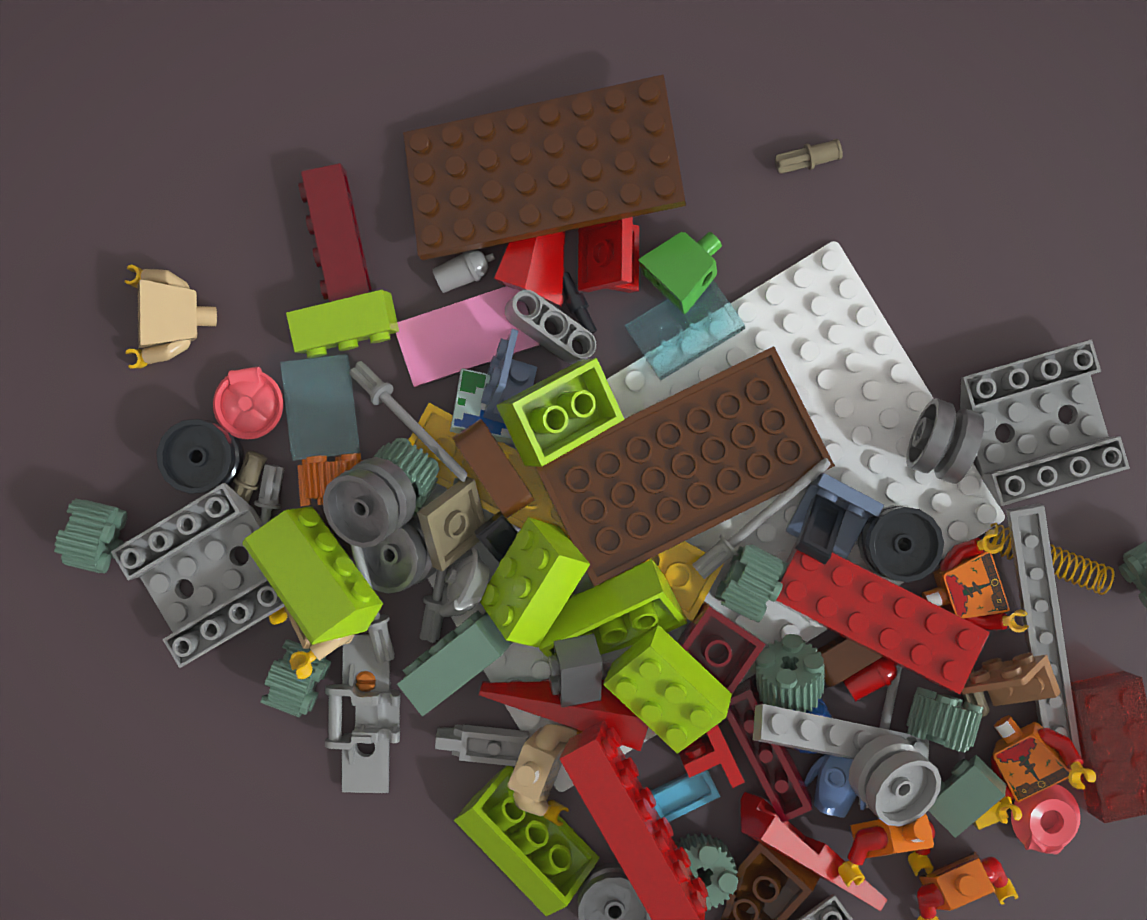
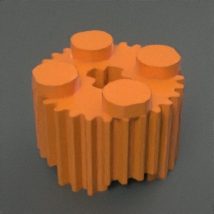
M361 453L343 454L340 457H335L333 462H327V456H311L301 459L302 465L297 466L300 506L311 505V499H317L318 505H323V495L327 485L337 476L363 461L361 460Z

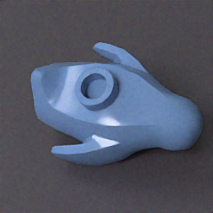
M823 754L813 763L805 779V784L808 786L818 775L814 806L820 812L844 818L851 809L857 797L849 783V770L853 759ZM860 799V810H864L866 803Z

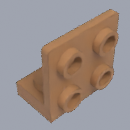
M1033 653L1020 654L1010 661L1002 662L1001 658H994L983 662L981 669L969 675V680L966 681L962 690V694L988 691L993 706L1056 698L1061 693L1047 654L1033 656Z

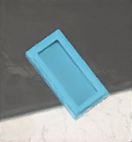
M708 770L691 778L686 773L651 790L656 801L654 808L660 818L665 817L668 822L721 797Z

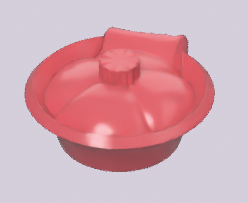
M260 367L230 370L228 376L220 382L215 391L213 411L217 422L232 436L240 439H256L268 434L278 424L283 412V397L277 383L270 376L263 373Z
M1058 784L1020 802L1015 800L1013 804L1020 808L1022 817L1019 821L1014 820L1011 811L1012 827L1026 850L1057 855L1075 837L1080 825L1078 803L1067 789Z

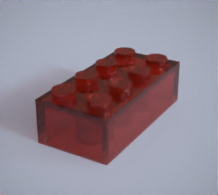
M1121 671L1070 682L1083 760L1082 767L1089 768L1096 774L1095 782H1088L1083 773L1080 776L1081 782L1085 786L1083 792L1088 813L1103 823L1146 815L1147 698L1142 677Z

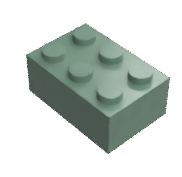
M477 610L455 630L449 632L433 647L426 650L402 671L406 676L397 685L423 717L501 657L513 642L505 640L487 612L482 615Z

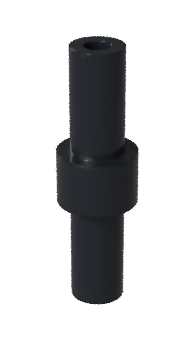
M565 272L563 276V291L568 299L565 303L571 315L575 314L579 324L594 334L597 328L587 310L589 305L583 293L579 294L570 273Z

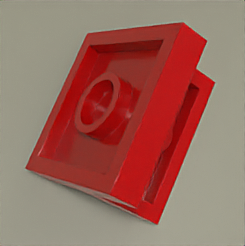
M633 217L579 228L578 291L592 292L601 289H611L627 293L639 291L640 226L633 225Z
M718 724L706 732V737L698 738L679 752L689 778L720 764L732 788L745 783Z

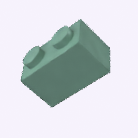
M977 755L969 761L965 758L959 761L951 770L953 775L945 782L941 780L940 792L935 803L928 810L955 838L1005 796L1006 784Z

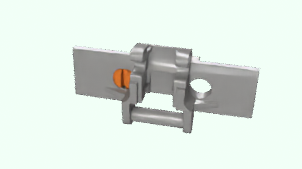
M354 634L352 641L349 644L343 645L342 684L325 686V694L329 695L328 738L325 739V747L328 749H342V792L389 793L390 743H398L400 741V690L391 689L390 661L386 660L382 663H377L370 634ZM342 696H350L352 706H356L355 729L352 733H345L342 736ZM357 743H374L375 750L371 754H364L358 749Z

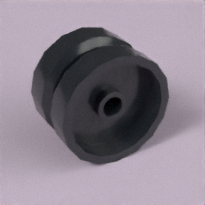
M202 419L183 420L171 426L162 436L157 449V464L164 480L175 489L189 494L210 492L223 483L229 486L233 482V478L238 476L243 464V448L239 439L228 433L217 422ZM200 451L203 454V458L199 457Z
M892 505L883 507L878 517L869 516L858 537V547L861 558L869 569L892 580L912 582L923 579L935 570L942 559L944 540L941 528L933 517L920 509Z

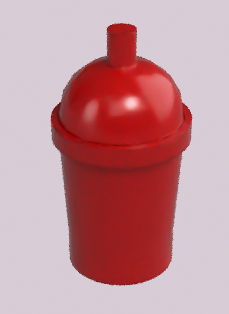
M881 657L843 680L856 702L884 686L892 685L891 682L897 676V664Z

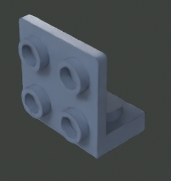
M511 329L507 340L500 339L496 356L493 355L488 369V375L491 376L489 384L486 383L481 398V403L486 404L483 417L504 423L496 405L533 386L537 371L536 366L512 359L518 330Z
M822 473L809 484L786 528V532L798 538L810 502L817 494L846 510L832 553L847 560L869 516L878 517L884 504Z

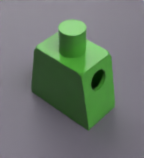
M680 232L638 260L642 275L685 315L716 277V261L712 255L722 247V244L711 232H708L698 242L694 241L686 232Z

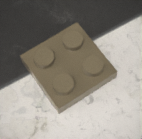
M466 477L465 482L459 480L417 512L433 568L444 571L480 541L474 531L486 521L475 479Z

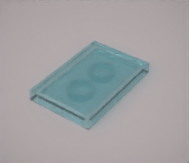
M714 280L685 315L667 299L625 325L626 330L660 381L745 330V324Z
M343 354L280 362L292 461L306 459V457L311 456L330 457L360 453L348 355Z

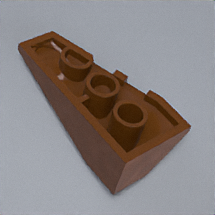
M759 843L739 866L737 889L734 894H729L730 899L726 901L721 920H787L814 890L820 877Z

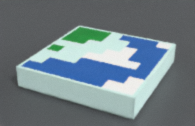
M461 369L450 432L460 433L479 419H482L497 442L515 445L505 423L483 417L486 404L481 403V398L486 383L489 384L491 376L481 372Z

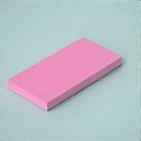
M505 286L397 322L399 332L396 333L413 386L418 387L460 373L461 369L469 370L490 363L493 355L496 356L500 339L507 340L511 329L518 330L513 355L538 347V342L512 325L505 316L507 302L520 291ZM518 301V311L523 315H529L526 304Z

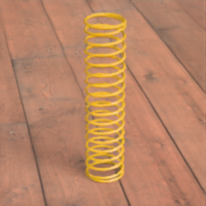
M997 523L991 524V527L996 525L994 529L997 531L998 527L1003 529L998 536L993 538L991 544L996 545L1002 533L1001 543L1004 542L1005 544L1010 536L1009 533L1005 538V530H1009V528H1004L1003 525H998ZM1011 539L1009 540L1008 547L1003 555V547L1000 550V556L1004 557L1007 554L1008 560L1013 558V554L1011 557H1009V553L1012 547ZM1050 544L1053 547L1051 554L1054 551L1053 566L1061 554L1059 566L1054 575L1057 574L1058 579L1064 577L1065 582L1071 580L1073 585L1078 583L1081 588L1086 586L1087 590L1093 588L1094 593L1099 595L1109 591L1115 577L1112 567H1106L1102 563L1098 564L1097 561H1091L1089 558L1084 559L1083 556H1077L1073 552L1069 553L1068 550L1062 551L1061 547L1055 548L1053 544ZM1056 549H1059L1060 552L1056 555ZM1063 552H1067V555L1063 558ZM1068 557V564L1066 570L1063 573V575L1059 577L1061 566L1065 559ZM1076 559L1074 571L1071 577L1067 580L1066 576L1068 569L1072 562ZM1085 560H1088L1089 563L1085 566ZM1083 562L1081 574L1078 580L1073 582L1075 572ZM1092 563H1096V566L1092 569ZM1090 565V572L1087 577V580L1083 585H1081V578L1083 576V573L1086 570V568ZM1097 568V575L1094 580V583L1090 588H1088V581L1091 577V574ZM1110 569L1112 572L1110 585L1103 593H1100L1107 578V570ZM1103 575H1104L1103 582H1102V584H1101V586H1100V588H1099L1100 581H1101V579H1102V577H1103Z

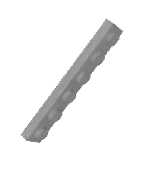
M766 704L755 705L754 741L854 760L856 754L864 745L876 737L895 734L904 737L929 760V740L927 739L923 740L907 733Z

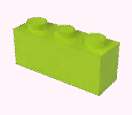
M384 290L286 313L294 352L307 354V358L327 355L326 349L338 347L339 351L359 347L358 342L370 339V343L390 340L389 334L399 332L392 295Z

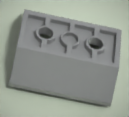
M1092 339L961 377L960 410L968 409L982 414L984 418L982 442L974 461L983 482L998 506L1008 505L1130 469L1121 436H1108L1091 375L1101 372ZM1064 405L1072 411V419L1067 424L1062 423L1058 417L1059 409ZM1000 424L1006 425L1010 430L1009 439L1004 443L1000 442L995 436V430Z
M226 483L219 485L111 551L128 581L138 577L141 578L173 632L165 637L163 641L179 668L285 607L250 554L246 564H241L235 559V549L238 546L244 547L242 544L244 538L262 527L263 523L255 509ZM183 579L189 580L193 585L194 591L191 597L183 595L180 590V583Z

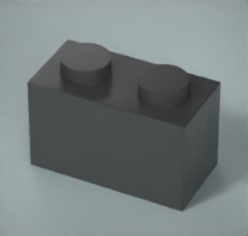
M589 634L554 641V655L549 656L551 671L549 682L552 695L559 696L561 708L601 700L602 659L595 635Z

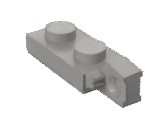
M464 724L463 726L455 725L454 728L438 727L435 749L452 751V755L458 756L459 761L515 766L523 745L529 738V731Z

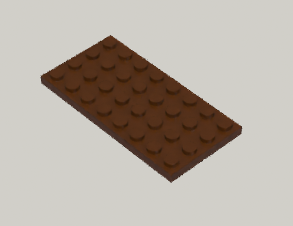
M664 74L403 132L417 251L421 260L686 206Z
M773 346L625 418V420L546 465L534 468L569 539L590 563L586 573L592 585L596 586L786 491L824 458H827L831 463L828 469L835 465Z

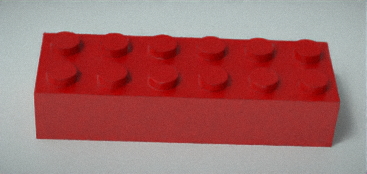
M794 545L786 561L788 563L786 571L782 578L778 580L783 583V587L775 601L776 603L950 692L961 694L989 636V631L832 553L827 563L823 564L795 549Z
M603 720L571 737L559 759L651 920H705V912L707 911L706 897H708L706 886L700 877L695 878L689 868L691 862L684 848H677L672 839L674 833L668 820L665 817L660 818L654 808L656 806L655 798L648 787H642L637 778L639 776L638 768L632 758H626L620 748L622 742L617 731L613 727L608 728Z

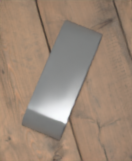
M522 290L507 302L505 306L507 320L564 362L574 364L577 361L586 360L594 354L596 340L593 334L531 290ZM518 301L524 302L528 306L529 315H523L518 311ZM545 321H550L555 325V335L549 334L544 327ZM572 340L581 343L583 347L582 354H578L573 350Z

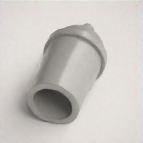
M479 250L465 251L463 254L432 270L441 291L445 293L468 283L480 281L488 272V262L494 260L495 257L493 253L485 256Z

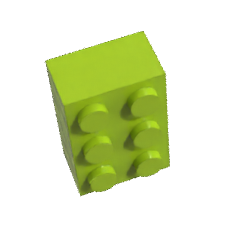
M597 358L577 361L496 405L524 465L532 467L546 465L625 420Z
M528 517L487 584L480 603L506 641L538 648L590 566V563L559 526Z
M659 625L612 662L603 683L608 690L677 754L727 717L732 696L716 678Z

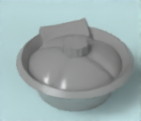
M475 547L470 548V550L458 558L446 574V583L442 594V607L439 611L443 617L461 616L467 611L472 610L482 599L488 584L490 569L481 561Z

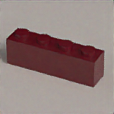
M341 163L301 171L303 182L298 183L299 192L303 203L308 202L310 215H306V224L310 235L315 234L317 247L313 248V256L316 266L318 268L322 267L324 280H320V288L324 300L329 299V302L373 292L346 170Z
M750 678L740 683L733 692L727 719L780 821L784 823L813 810L811 794L785 746L753 740L755 705L763 703L759 701V694Z

